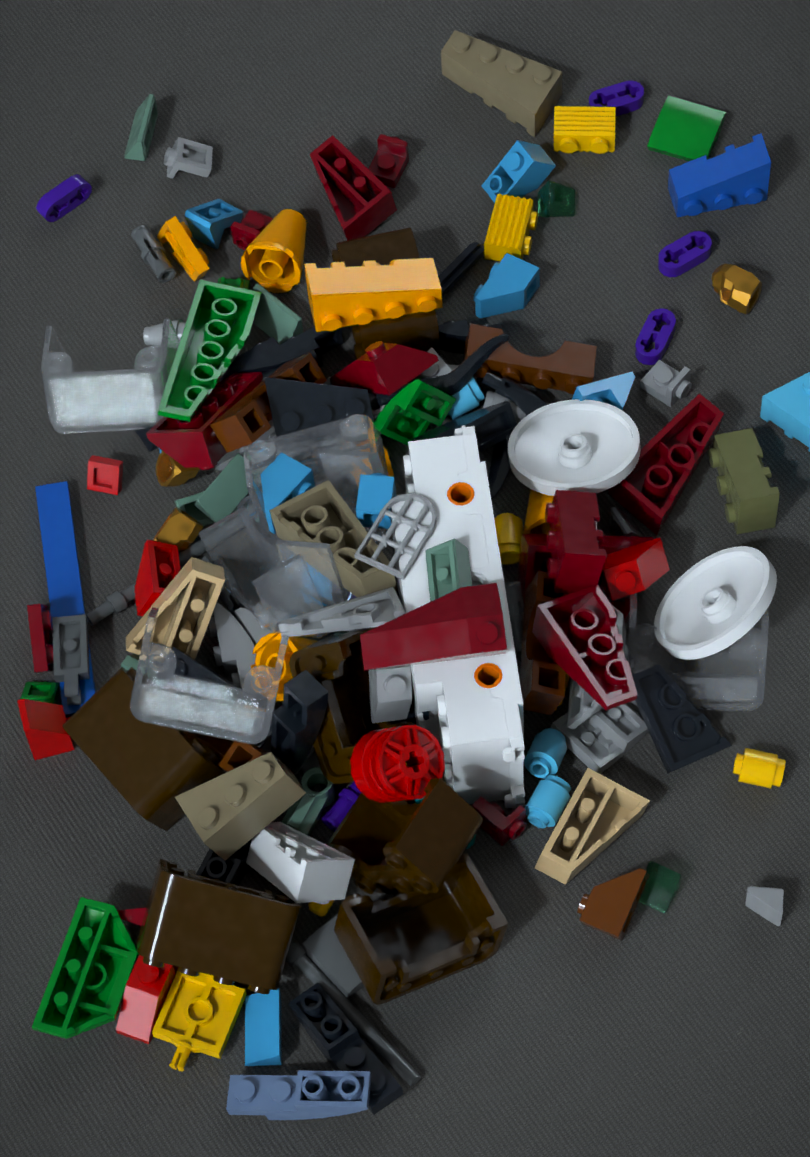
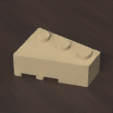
M191 557L126 636V651L164 662L172 648L176 647L195 659L225 581L224 568Z
M587 768L546 843L535 869L566 885L644 814L650 800Z

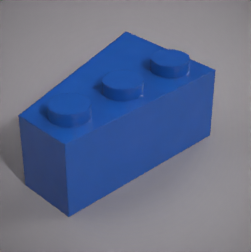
M762 133L752 136L754 142L736 149L734 144L725 147L726 153L711 159H707V156L704 155L669 169L668 191L676 216H695L703 212L726 210L734 206L756 204L767 200L771 160Z

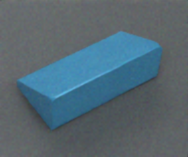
M280 988L270 990L269 994L255 993L245 997V1066L282 1065Z

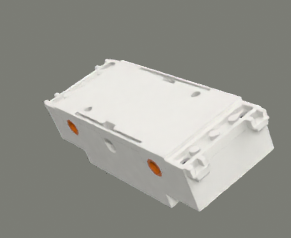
M462 425V428L455 429V436L408 442L409 455L403 456L406 494L420 495L430 501L435 509L436 524L432 536L429 537L405 579L396 577L399 600L405 610V614L430 602L425 550L455 538L468 548L472 586L497 583L503 613L507 651L506 654L410 665L415 718L417 726L429 730L438 739L444 753L445 783L468 804H473L481 796L488 802L504 800L505 808L516 809L519 805L525 806L523 698L485 461L480 462L475 427H465V425ZM412 500L403 517L413 521L419 515L424 504ZM405 501L394 504L391 507V512H399ZM428 509L420 524L429 528L432 522V513ZM402 522L398 524L392 533L393 541L398 544L400 541L402 542L411 526ZM421 530L415 531L406 547L415 551L426 533ZM405 552L403 555L401 554L395 563L396 570L403 572L412 555Z

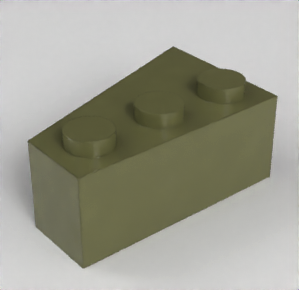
M749 428L714 435L713 448L708 450L711 467L718 470L719 476L716 477L718 492L720 496L725 495L727 504L724 507L727 522L734 524L737 535L774 528L780 492L778 487L770 488L767 478L772 477L769 467L763 466L761 459L763 458V452L753 429Z

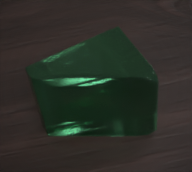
M549 180L537 194L538 216L573 217L575 215V189Z
M649 861L645 870L649 873L650 877L639 902L666 914L681 885L682 876L656 862Z

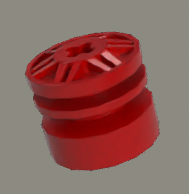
M404 725L369 732L362 736L355 745L350 760L351 775L357 789L368 799L379 803L424 798L427 794L424 789L429 781L436 778L442 779L445 769L444 753L438 739L429 730L417 725Z

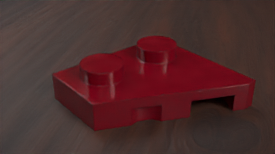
M43 604L27 605L34 672H52L51 664H54L53 644H50L49 632L52 630L51 612L48 610V606Z

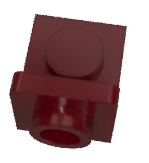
M380 134L377 139L378 150L368 169L384 185L396 188L409 162L408 143L398 137Z
M250 209L241 223L234 221L231 225L233 244L245 250L273 218Z
M482 796L472 804V808L483 819L480 828L501 846L510 838L512 840L517 839L526 828V809L522 805H519L506 817V813L495 802L489 803Z

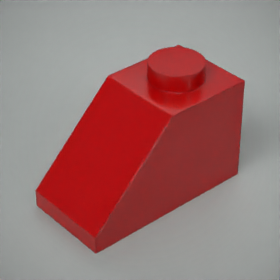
M659 537L607 554L601 572V579L604 589L612 601L646 590L670 570L661 538Z
M148 539L145 542L134 588L137 616H144L181 570L178 546Z
M29 699L17 700L23 729L34 760L74 750L72 738L63 728V724L70 718L66 717L63 705Z
M139 955L125 985L116 1026L117 1033L150 1044L153 1038L152 1030L176 975L173 965L164 963V967L145 964L143 956Z

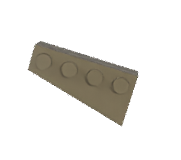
M454 30L441 50L442 75L470 94L476 93L483 98V103L491 108L494 106L506 114L508 120L514 124L518 122L527 128V133L533 137H536L562 96V71Z
M329 480L269 510L277 537L357 598L390 587H394L395 591H398L394 575L355 558L354 554L368 532ZM372 538L361 553L369 558L372 557L378 547ZM382 551L376 561L387 566L390 562Z

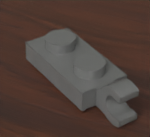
M86 614L53 617L54 678L56 682H64V694L67 697V705H81L80 680L90 679Z

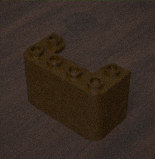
M411 227L336 243L337 249L331 250L333 262H344L345 267L362 266L363 261L376 260V263L381 265H389L392 260L420 258ZM435 309L430 312H417L395 319L387 318L371 321L365 325L356 324V326H352L356 360L366 353L365 349L378 341L400 344L425 352L433 348L440 356L439 328Z
M376 627L340 631L294 652L290 657L289 665L293 678L307 670L329 691L324 719L313 745L323 775L334 784L354 782L351 775L350 760L354 747L362 736L373 730L415 725L410 721L391 723L390 721L372 723L369 670L364 671L360 635Z
M121 667L63 724V728L139 815L148 822L168 831L185 814L175 797L224 774L225 771L218 765L222 759L208 745L205 747L197 738L191 741L184 733L188 729L185 723L175 714L170 717L165 712L164 708L167 704L156 693L159 689L146 676L142 677L133 667L129 670Z
M441 778L429 781L424 789L427 794L420 804H408L405 800L379 803L368 799L361 792L326 845L355 859L351 876L357 880L355 882L357 887L365 893H436L440 890L482 825L483 819L481 815Z
M468 853L460 857L444 884L436 893H401L392 899L382 898L374 903L368 895L353 894L347 897L340 904L334 932L373 1003L379 1005L488 960L499 950L509 923Z
M160 859L137 940V953L143 956V962L155 967H164V963L178 966L179 972L190 976H199L200 972L213 975L214 981L225 985H234L235 981L248 984L249 990L260 994H269L270 990H277L299 916L301 903H295L282 891L280 895H276L273 898L272 891L265 889L262 892L196 875L195 871L189 869L185 876V871L178 869L177 863Z

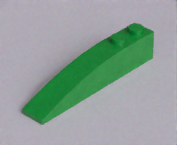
M199 280L157 415L188 422L191 421L248 341L262 292Z

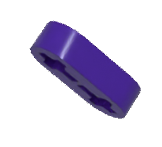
M632 80L604 87L590 94L588 106L602 107L601 104H597L602 102L603 105H607L604 107H616L615 117L635 111L643 105L644 88L640 83Z
M73 175L44 194L38 201L36 210L46 221L55 222L85 202L91 194L92 186L81 175Z
M693 231L660 250L658 255V269L660 273L667 277H677L706 261L711 255L712 239L705 232Z
M660 308L648 315L635 344V356L640 363L655 365L658 360L663 358L676 328V318L671 311ZM661 321L666 322L667 324L662 326L660 332L656 331V325H659ZM651 342H655V349H651L650 352L644 351V349L649 348Z

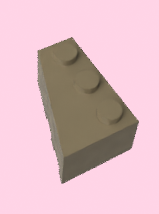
M269 752L175 798L203 843L225 861L304 796L306 792L292 771L272 752Z

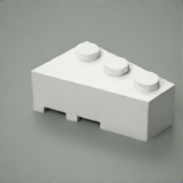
M271 822L252 838L246 863L295 903L315 902L318 904H328L330 900L345 899L355 859L282 822Z

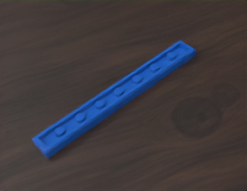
M68 482L35 486L51 617L84 615L86 613ZM89 636L90 679L80 680L81 705H67V697L64 694V682H60L62 705L67 718L71 717L96 693Z

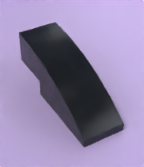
M504 401L447 422L412 439V441L455 436V429L462 428V425H465V427L474 426L478 451L480 453L504 440L506 435H511L517 423L509 401Z
M304 670L284 684L283 705L272 712L271 752L293 774L300 770L317 738L324 719L329 691L307 670Z

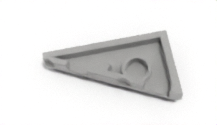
M390 587L279 621L277 624L282 638L352 631L355 629L378 627L405 614V610L394 587Z

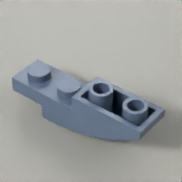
M298 1070L297 1076L230 1075L226 1110L229 1115H265L268 1120L317 1119L357 1113L369 1108L371 1072Z

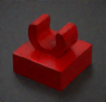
M92 455L88 460L87 489L118 495L122 490L123 461Z

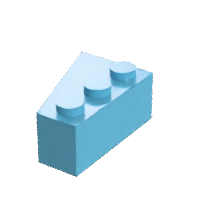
M810 372L763 395L760 417L766 422L772 421L782 428L784 434L790 439L796 438L809 447V452Z

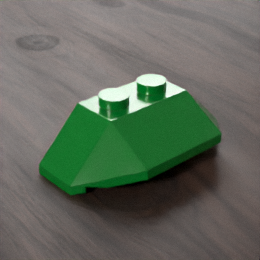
M80 897L34 1019L33 1030L68 1039L116 1019L122 1003L125 985L139 954L114 905Z

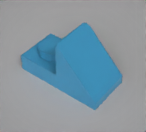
M216 199L187 209L184 216L193 238L217 250L224 229L230 227L234 221L241 223L244 212L221 199Z
M633 372L577 386L572 400H595L623 410L635 375Z

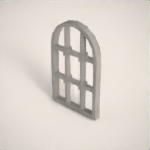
M412 493L400 494L390 499L383 509L380 510L377 519L354 554L355 558L404 580L429 537L433 534L436 524L434 507L424 497ZM412 500L424 504L419 515L413 521L403 517ZM405 501L399 512L393 513L389 511L394 504ZM428 509L432 513V522L429 528L420 524ZM385 515L393 518L394 521L385 535L380 536L374 533ZM402 522L411 526L403 541H400L398 544L389 540L396 526ZM421 530L426 534L417 549L414 551L407 548L406 545L413 533ZM373 538L380 541V544L372 557L369 558L361 553L369 540ZM387 545L397 549L388 566L376 561L384 546L387 547ZM405 552L412 555L403 572L393 568L401 554L403 555Z

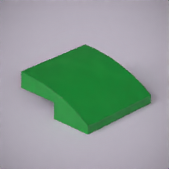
M668 95L647 145L648 150L685 161H692L704 155L709 159L714 142L718 140L727 113Z
M416 379L388 402L371 427L379 433L408 446L409 441L425 433L430 422L441 426L456 398Z

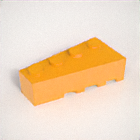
M433 258L392 260L389 265H381L376 263V260L363 261L362 266L345 267L344 262H331V268H317L316 263L304 264L308 299L316 332L334 331L341 327L356 324L365 325L371 321L387 318L395 319L407 314L430 312L434 309L442 308V289Z

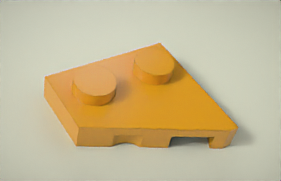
M176 216L167 220L158 233L157 238L162 244L167 241L170 243L175 251L172 253L174 259L195 282L205 276L210 269L208 267L209 260L201 248L197 249L191 240V231L183 221L179 222Z

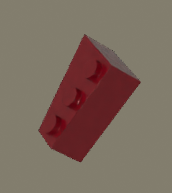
M333 135L310 153L316 173L347 241L365 237L397 211L391 191Z
M556 490L552 503L546 504L545 523H550L551 528L546 536V550L552 553V558H549L547 564V578L553 579V593L571 594L598 584L607 554L606 549H599L598 541H603V531L597 530L600 514L596 493Z

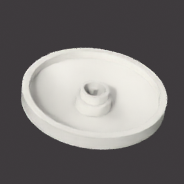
M565 400L543 406L524 417L513 429L508 441L509 463L516 478L528 488L549 496H554L556 490L591 493L605 491L620 483L633 471L638 463L641 451L639 431L632 418L613 405L595 400Z
M747 546L727 548L702 559L680 576L663 597L654 620V633L658 642L670 655L685 660L707 657L729 647L743 637L760 620L769 607L777 584L775 568L761 551Z

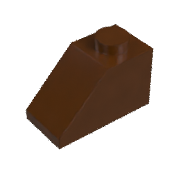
M639 868L593 887L590 895L585 893L580 901L577 913L581 914L579 921L588 927L622 941L650 877L649 873Z

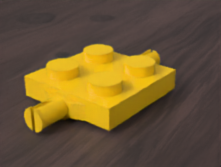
M177 970L152 1030L153 1037L170 1042L177 1047L169 1064L171 1068L175 1070L178 1068V1071L183 1072L191 1052L203 1053L221 1059L247 995L245 989L234 985L218 983L213 980V975L199 973V976H190Z

